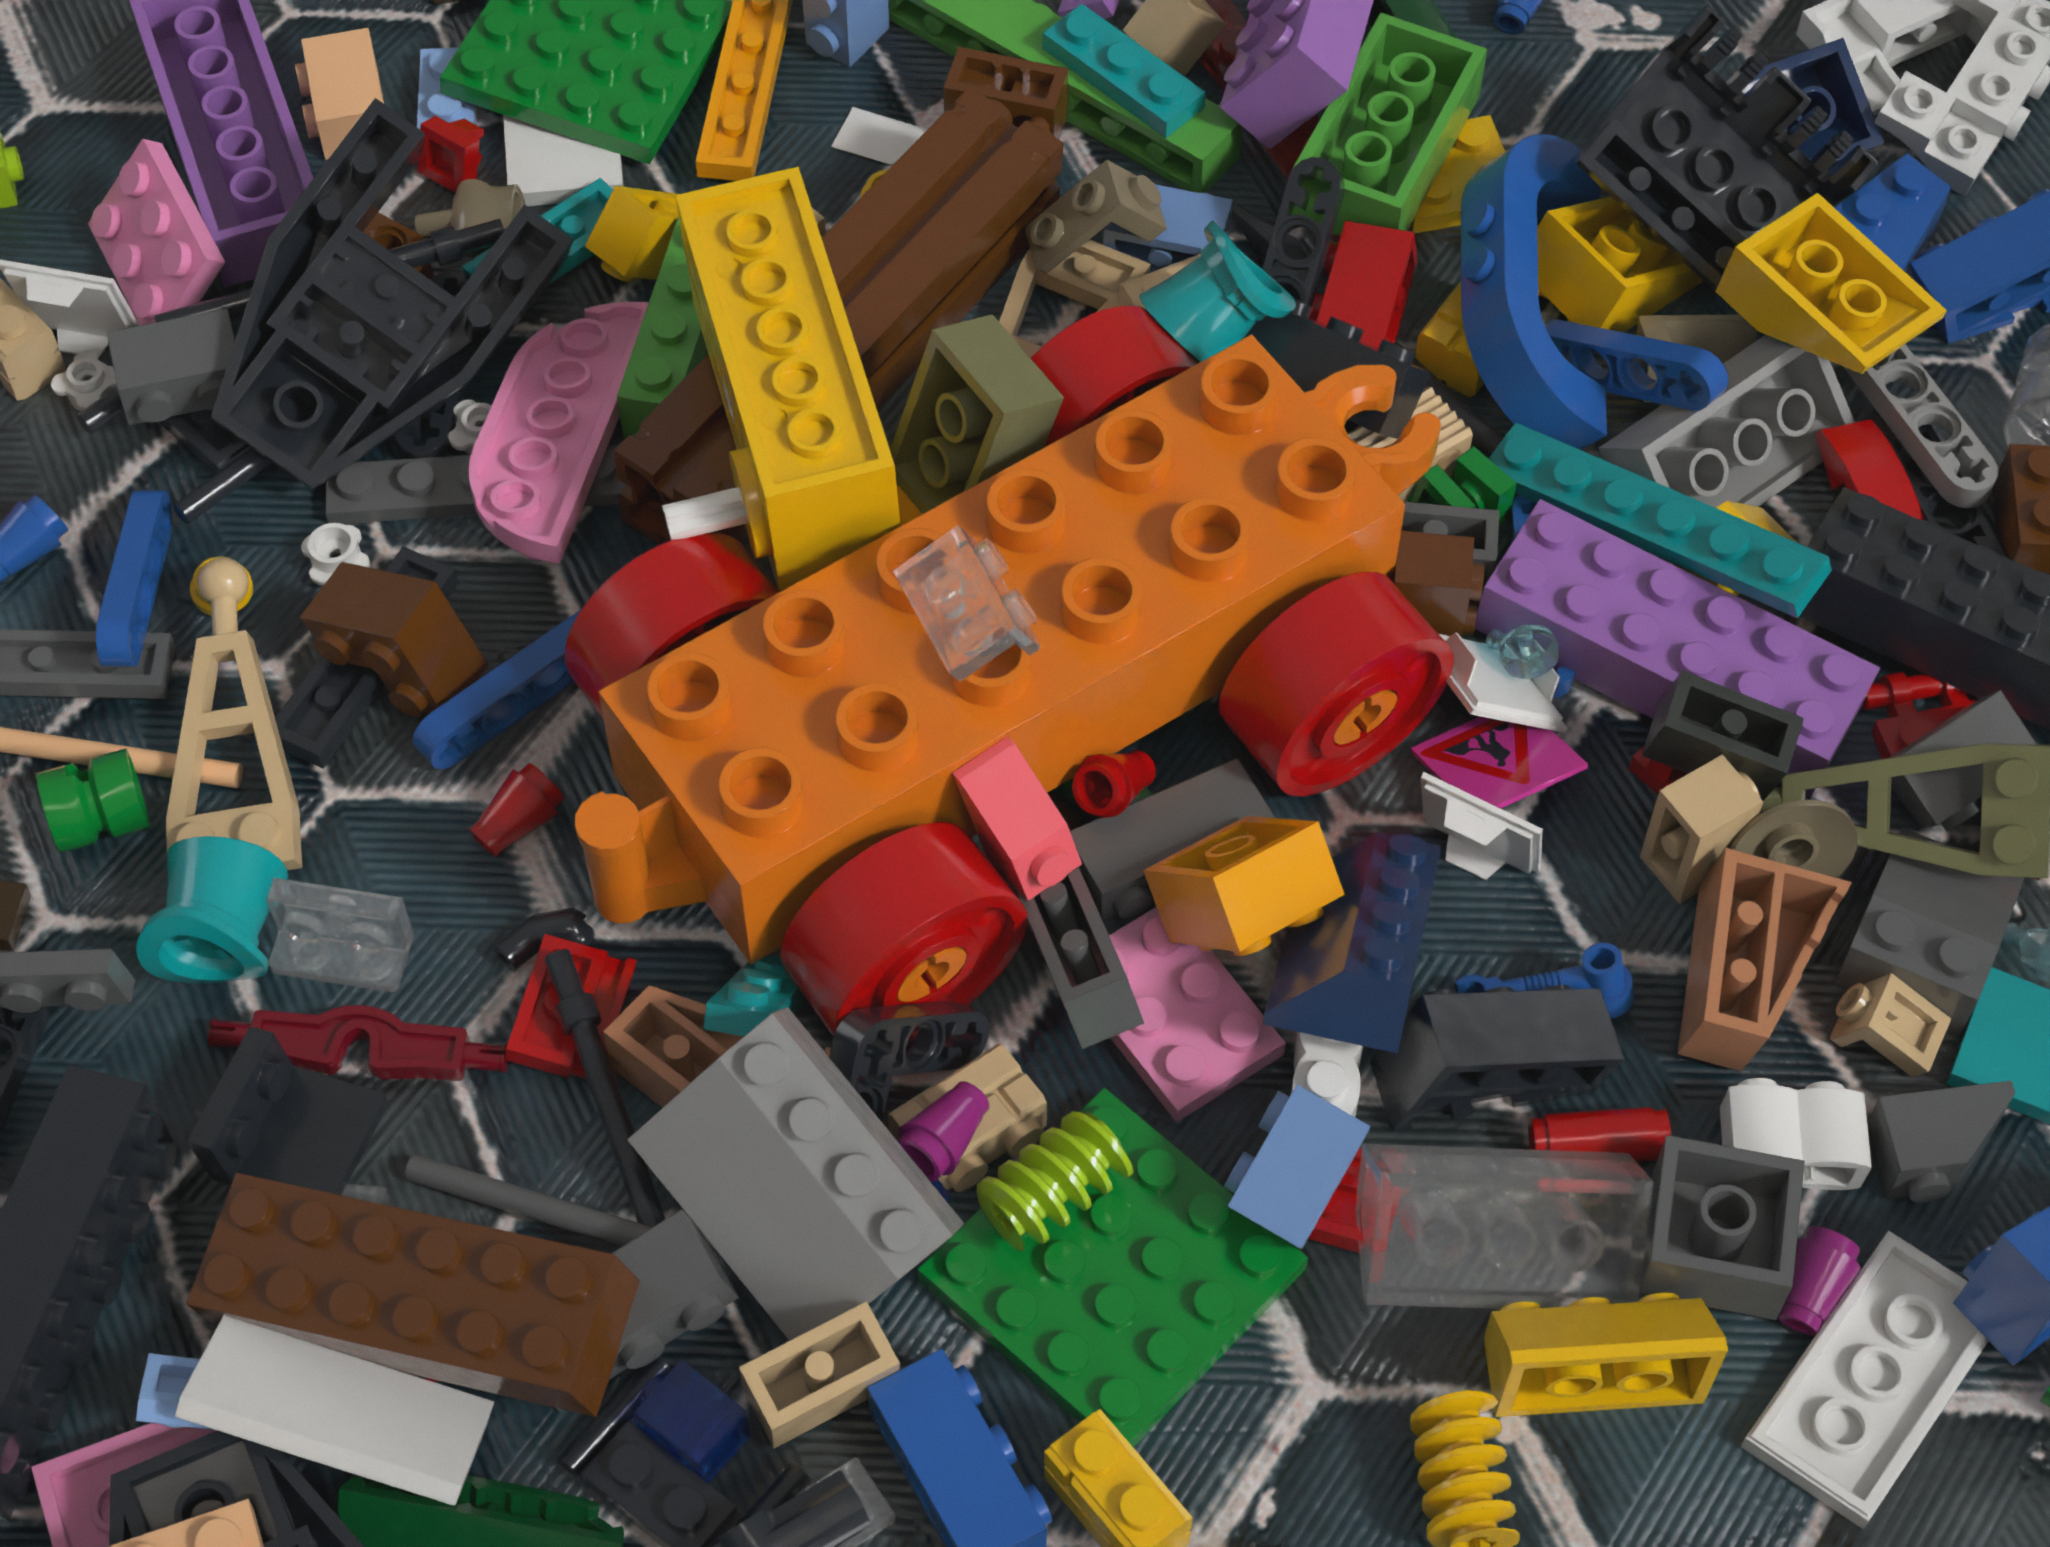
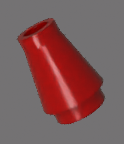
M1139 750L1123 754L1092 755L1086 758L1076 771L1072 785L1074 797L1079 806L1090 814L1104 818L1115 817L1129 806L1143 788L1153 782L1156 775L1155 764L1148 754Z
M528 763L519 772L512 769L479 820L469 829V832L492 856L497 857L506 847L557 816L558 813L555 808L565 798L556 785L533 764Z

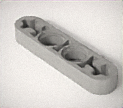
M1906 344L1863 374L1844 367L1938 493L1948 503L1961 508H1973L1982 505L1988 500L1998 477V466L1994 458ZM1894 381L1904 382L1914 389L1916 395L1906 399L1898 398L1892 395L1885 385ZM1927 424L1939 426L1947 432L1949 439L1943 442L1930 441L1920 434L1918 428ZM1958 471L1964 476L1963 478L1957 476ZM1975 476L1978 479L1977 483L1971 477Z

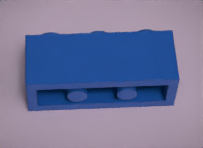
M943 1348L867 1387L869 1413L945 1547H1046V1525L1052 1522L1046 1502L1033 1483L1023 1487L1011 1467L1012 1464L1017 1462L1014 1449L999 1424L988 1427L976 1407L982 1403L980 1391L972 1375L964 1365L954 1369Z

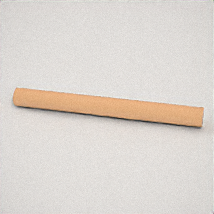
M0 727L1 753L89 766L92 757L127 748L136 773L173 779L176 753ZM204 758L200 783L239 788L243 778V765L241 763Z

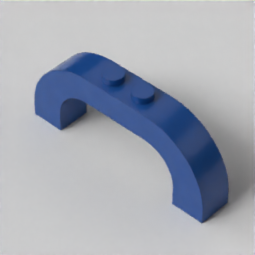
M1536 134L1522 139L1477 169L1465 186L1461 202L1462 321L1467 344L1477 370L1492 397L1513 424L1517 422L1582 450L1607 436L1606 387L1570 364L1559 352L1545 328L1538 300L1537 218L1542 220L1549 210L1600 199V186L1575 164L1582 148L1563 138L1553 135Z

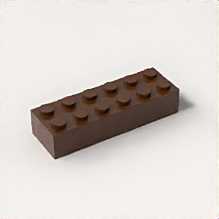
M236 1173L186 1305L216 1327H218L223 1315L404 1373L597 1417L640 1280L615 1254Z

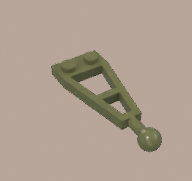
M1981 743L1789 773L1782 779V787H1775L1763 801L1760 812H1765L1787 802L1805 800L1806 789L1868 781L1867 826L1854 823L1858 835V846L1977 875L2048 878L2050 875V745ZM1983 764L1980 853L1890 832L1891 777Z

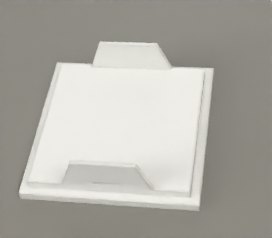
M0 260V269L15 294L50 329L57 330L59 352L77 355L84 351H92L99 358L109 345L107 332L140 326L113 278Z
M1456 632L1451 636L1439 634L1451 647L1454 658L1452 672L1446 682L1471 715L1565 733L1567 726L1562 721L1563 717L1551 703L1560 677L1539 650H1536L1520 662L1511 649L1462 639Z
M1423 772L1421 776L1423 818L1426 819L1427 825L1448 834L1445 861L1484 880H1487L1506 863L1530 874L1531 870L1539 873L1542 856V828Z

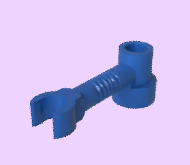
M1596 943L1588 947L1582 955V965L1559 969L1556 972L1539 973L1537 976L1533 974L1531 977L1525 976L1524 978L1518 977L1503 981L1497 977L1485 978L1480 975H1466L1454 983L1457 994L1483 993L1497 987H1510L1514 992L1542 991L1555 985H1568L1572 989H1600L1610 1019L1625 1014L1634 1002L1631 973L1623 965L1620 950L1610 943Z

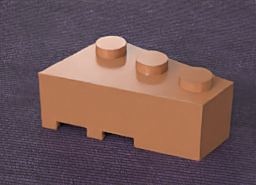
M1725 848L1699 884L1677 1054L1742 1071L1769 1039L1803 975L1802 972L1814 949L1823 938L1831 917L1852 882Z

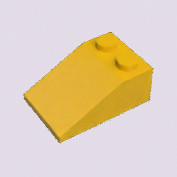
M1818 193L1738 244L1715 291L1757 331L1860 374H1863L1941 320L1947 312L1939 302Z
M1611 196L1549 210L1537 226L1539 295L1549 299L1568 318V322L1626 332L1638 324V316L1654 314L1703 282L1699 276Z

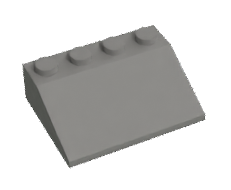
M788 1007L769 1015L627 1139L789 1341L866 1301L868 1304L952 1237L964 1224Z

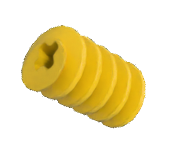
M1471 1390L1448 1393L1425 1402L1411 1414L1410 1429L1415 1436L1419 1437L1414 1444V1456L1419 1463L1423 1464L1419 1468L1418 1483L1424 1491H1427L1423 1496L1422 1510L1428 1518L1432 1519L1427 1524L1426 1537L1434 1547H1513L1519 1543L1520 1533L1517 1530L1497 1527L1498 1522L1513 1517L1516 1509L1515 1504L1511 1501L1493 1500L1492 1496L1509 1489L1511 1478L1506 1473L1488 1471L1489 1467L1504 1462L1507 1457L1506 1449L1502 1446L1484 1444L1485 1440L1494 1438L1502 1431V1422L1498 1419L1480 1417L1481 1413L1495 1408L1498 1404V1400L1494 1395Z

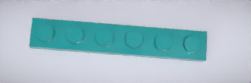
M1517 422L1488 458L1517 483L1515 494L1536 503L1541 499L1646 552L1796 618L1800 616L1832 571L1829 556Z

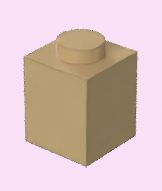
M1145 0L1123 31L1182 75H1186L1226 23L1205 0Z

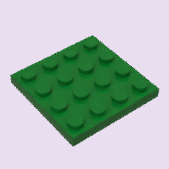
M489 0L441 74L440 93L650 165L724 39L732 2L728 0Z
M1104 1087L1080 1113L1089 1112L1095 1115L1112 1130L1133 1166L1134 1173L1128 1178H1123L1112 1168L1106 1169L1113 1190L1104 1195L1092 1185L1087 1184L1085 1189L1091 1199L1092 1206L1082 1211L1069 1200L1064 1202L1071 1223L1062 1228L1046 1216L1042 1220L1048 1231L1049 1240L1044 1244H1040L1025 1233L1021 1236L1024 1243V1252H1018L1009 1245L988 1220L982 1208H980L918 1268V1280L1079 1423L1093 1412L1101 1409L1134 1448L1307 1269L1308 1257L1292 1243L1228 1207L1234 1196L1231 1192Z

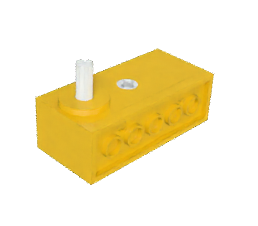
M799 167L675 195L693 303L737 450L729 451L735 488L662 505L668 533L671 540L684 539L745 524L755 558L769 557L779 592L901 526L894 461Z

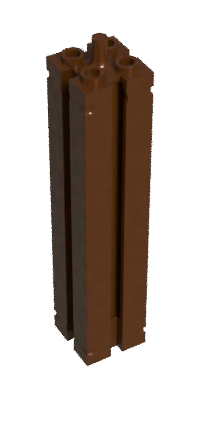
M969 87L955 101L954 109L951 111L946 110L822 237L877 410L920 365L932 329L959 323L1030 248L1025 232L1026 226L1059 199L1060 187L1057 186L1055 179L1062 171L1064 142L1055 138L1050 132L1049 124L1042 117L1034 115L1029 121L1025 120L1018 128L1012 124L1011 113L1005 105L995 99H989ZM709 354L640 423V430L634 435L630 434L614 450L617 479L626 484L619 492L621 519L659 545L665 539L671 541L662 505L735 488L729 451L737 449ZM745 524L710 532L729 535L738 541L748 536Z

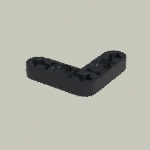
M955 1001L860 1008L850 1012L837 1027L829 1058L882 1122L892 1076L953 1070L963 1067L980 1056L984 1051L989 1038L988 1019L983 1013ZM919 1025L916 1039L906 1052L909 1037ZM945 1033H947V1034L950 1035V1036H948V1038H947L946 1041H945Z

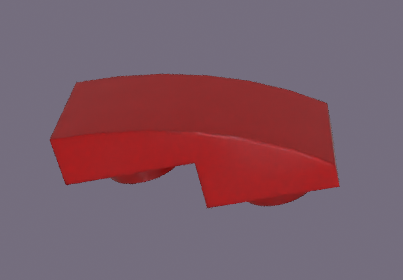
M1872 419L1822 429L1815 433L1832 490L1846 487L1860 494L1872 496L1880 503L1919 520H1925L1919 501L1902 463L1887 438Z

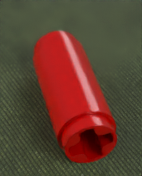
M1652 1107L1542 1114V1117L1529 1118L1528 1144L1531 1162L1533 1165H1546L1547 1168L1656 1161L1666 1135L1671 1136L1667 1111L1665 1109L1653 1110Z

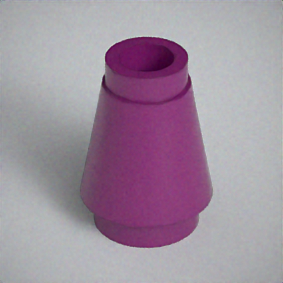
M960 1081L953 1089L947 1091L903 1124L899 1129L900 1139L897 1142L928 1180L935 1182L941 1175L946 1176L954 1172L983 1116L990 1108L989 1101L985 1094L975 1085Z
M1817 1226L1809 1227L1804 1238L1797 1239L1793 1286L1778 1316V1320L1788 1328L1799 1333L1816 1336L1821 1324L1826 1321L1860 1271V1265L1856 1261L1860 1253L1859 1246L1849 1238L1833 1230Z

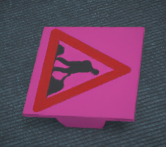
M1481 716L1411 747V753L1436 778L1500 809L1588 769L1587 762L1552 730Z

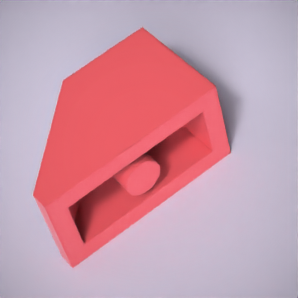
M1008 736L952 773L985 854L1027 901L1048 887L1056 885L1067 874L1082 865L1066 821L1015 743Z

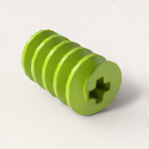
M1076 1111L1070 1112L1062 1118L1061 1129L1051 1127L1041 1134L1040 1145L1029 1144L1020 1150L1019 1162L1008 1160L999 1166L998 1179L988 1176L977 1183L976 1193L983 1212L997 1232L1018 1252H1024V1243L1021 1236L1025 1233L1040 1244H1044L1049 1240L1048 1231L1042 1220L1046 1216L1062 1228L1071 1223L1070 1216L1064 1205V1202L1067 1200L1082 1211L1089 1209L1092 1204L1085 1189L1087 1184L1092 1185L1104 1195L1112 1191V1183L1106 1169L1112 1168L1123 1178H1128L1134 1173L1133 1166L1118 1138L1095 1115L1089 1112L1084 1114Z

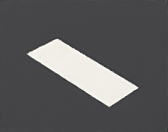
M853 107L831 147L893 165L928 129Z

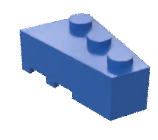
M1907 153L1834 208L1910 276V262L1921 256L1935 234L1951 186Z
M2050 189L2037 192L2025 204L2000 217L1993 216L1981 221L1971 232L1947 244H1937L1930 247L1918 259L1910 262L1912 279L1947 310L1944 317L1936 322L1935 325L1948 344L2013 324L2015 317L2012 313L2040 305L2045 313L2050 312Z
M2050 1207L2041 1212H2035L2019 1225L2003 1233L1995 1245H1990L1980 1252L1963 1270L1962 1273L1969 1281L1953 1302L2012 1366L2050 1338Z

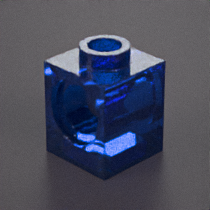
M683 1360L667 1376L664 1373H660L652 1378L644 1387L636 1402L637 1409L634 1411L637 1427L708 1484L751 1436L746 1410Z

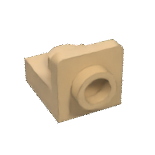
M1890 973L1865 984H1855L1845 992L1836 1007V1014L1839 1018L1831 1033L1830 1040L1840 1047L1864 1040L1913 1078L1930 1071L1951 1018L1894 974Z

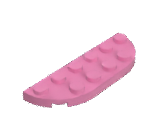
M618 302L584 309L585 318L573 320L556 330L554 324L550 323L522 345L509 365L474 444L469 461V482L474 507L485 527L502 543L524 554L529 559L556 564L561 563L620 417L617 394L649 302Z

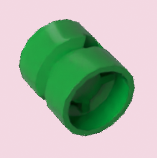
M127 748L92 757L87 770L81 771L71 763L36 774L44 813L53 840L60 853L96 844L99 832L106 830L114 838L150 828L142 789Z

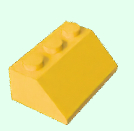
M1666 1292L1650 1294L1641 1298L1638 1302L1610 1304L1608 1299L1602 1297L1579 1299L1567 1307L1541 1308L1540 1304L1529 1301L1511 1303L1502 1307L1500 1311H1491L1483 1338L1491 1393L1498 1400V1404L1494 1408L1495 1417L1704 1404L1728 1352L1726 1336L1702 1298L1680 1299L1678 1295Z

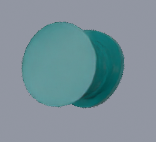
M1213 220L1204 228V233L1209 243L1199 251L1201 256L1167 280L1139 295L1141 303L1155 320L1199 362L1241 341L1257 320H1263L1266 316L1283 318L1296 307L1294 298L1263 269L1241 252L1229 236Z
M203 836L187 838L174 843L167 853L168 887L166 906L164 909L154 913L145 922L137 941L136 954L141 966L158 978L181 983L227 982L265 976L269 961L258 949V936L270 910L287 885L289 876L285 865L270 851L256 844L233 838Z

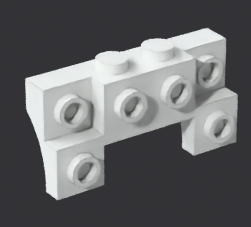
M1827 0L1802 11L1796 35L1809 50L1844 38L1869 105L1875 116L1879 114L1900 81L1891 68L1892 66L1964 34H1967L1977 45L1988 27L1970 12L1954 4L1953 0Z
M1953 0L1954 4L1977 17L1988 29L1947 93L1906 71L1874 122L1905 143L1916 153L1930 171L1951 186L1950 189L1964 197L2002 137L2004 136L2013 141L2031 112L2022 106L2027 97L2030 96L2039 100L2050 83V66H2048L2050 63V2L2047 0Z

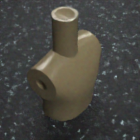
M467 179L458 184L452 209L416 215L415 228L417 233L428 237L431 231L453 225L456 231L500 218L505 231L525 204V199L518 184L490 186L481 180ZM494 245L463 253L462 255L476 257Z

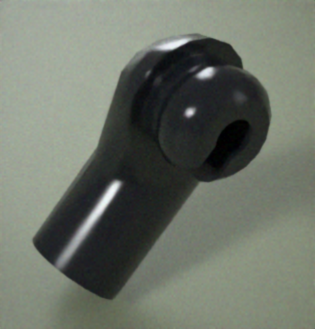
M575 908L560 909L530 916L494 946L493 949L499 960L509 970L515 972L539 952L544 934L588 946L595 939V931L584 921L587 915Z

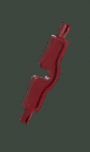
M364 1005L337 1007L320 1015L257 1010L253 1014L252 1023L213 1018L209 1023L211 1029L208 1028L207 1034L210 1047L238 1048L250 1026L275 1034L293 1066L328 1075L335 1074L341 1069L342 1062L350 1045L362 1039L370 1042L367 1064L371 1074L379 1079L427 1078L461 1081L464 1078L466 1068L506 1073L508 1069L507 1063H509V1061L505 1060L507 1044L470 1042L467 1031L464 1028L403 1023L398 1017L388 1011Z

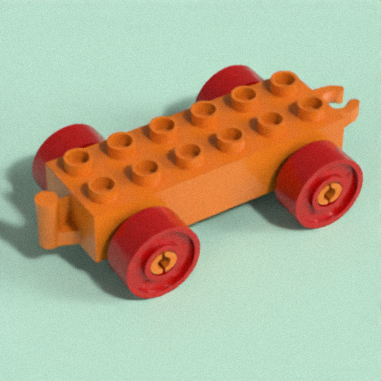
M1132 305L1104 309L1068 326L1045 343L1031 357V360L1064 397L1043 449L785 590L779 592L740 541L721 533H706L684 539H674L643 553L613 574L584 605L570 629L564 653L567 671L604 721L614 776L631 798L630 800L619 794H605L602 791L591 795L581 803L575 814V830L583 847L594 903L598 913L606 920L614 923H631L639 920L651 911L706 902L751 965L781 948L780 959L782 966L834 1037L836 1029L843 1018L850 1012L860 1008L955 1001L968 1006L993 983L1017 952L1027 928V911L971 837L977 834L952 774L1006 736L1015 743L1048 793L1072 779L1079 765L1086 758L1097 754H1115L1221 692L1219 711L1223 721L1286 794L1309 796L1325 792L1351 780L1373 766L1397 747L1430 712L1447 685L1446 680L1451 675L1454 661L1451 647L1393 583L1405 503L1398 495L1429 470L1437 451L1441 428L1440 420L1437 416L1428 412L1414 415L1403 428L1400 437L1392 444L1382 448H1369L1357 444L1348 436L1344 428L1346 421L1356 413L1364 410H1377L1385 413L1391 408L1397 379L1396 373L1391 367L1386 365H1356L1333 373L1318 382L1314 390L1304 393L1252 334L1208 359L1197 363L1185 348L1155 320L1147 309ZM919 1025L910 1035L908 1042L916 1039Z

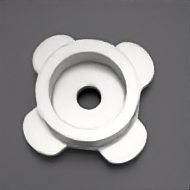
M84 351L74 357V362L69 365L64 373L57 374L52 378L51 387L56 395H67L71 405L77 410L83 411L117 387L113 366H107L99 361L95 352Z
M463 400L455 406L456 427L448 436L453 448L464 450L467 454L471 455L474 444L482 429V426H477L484 424L492 405L476 403L473 400Z
M328 523L318 527L310 536L304 539L301 549L303 554L311 560L312 568L309 571V575L314 583L324 585L341 562L365 567L370 566L369 557L362 553L359 547L362 536L358 528L341 523ZM335 554H341L338 557L331 558Z

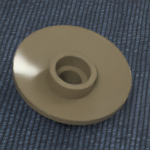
M1798 800L1778 805L1755 817L1738 833L1730 849L1838 878L1849 866L1855 855L1858 835L1852 819L1840 807L1821 800Z

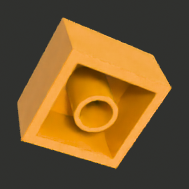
M1245 816L1143 870L1169 942L1198 946L1200 951L1213 949L1233 951L1235 956L1249 955L1266 948L1272 942L1270 935L1286 926L1298 927L1317 920L1324 914L1323 906L1345 895L1319 821Z

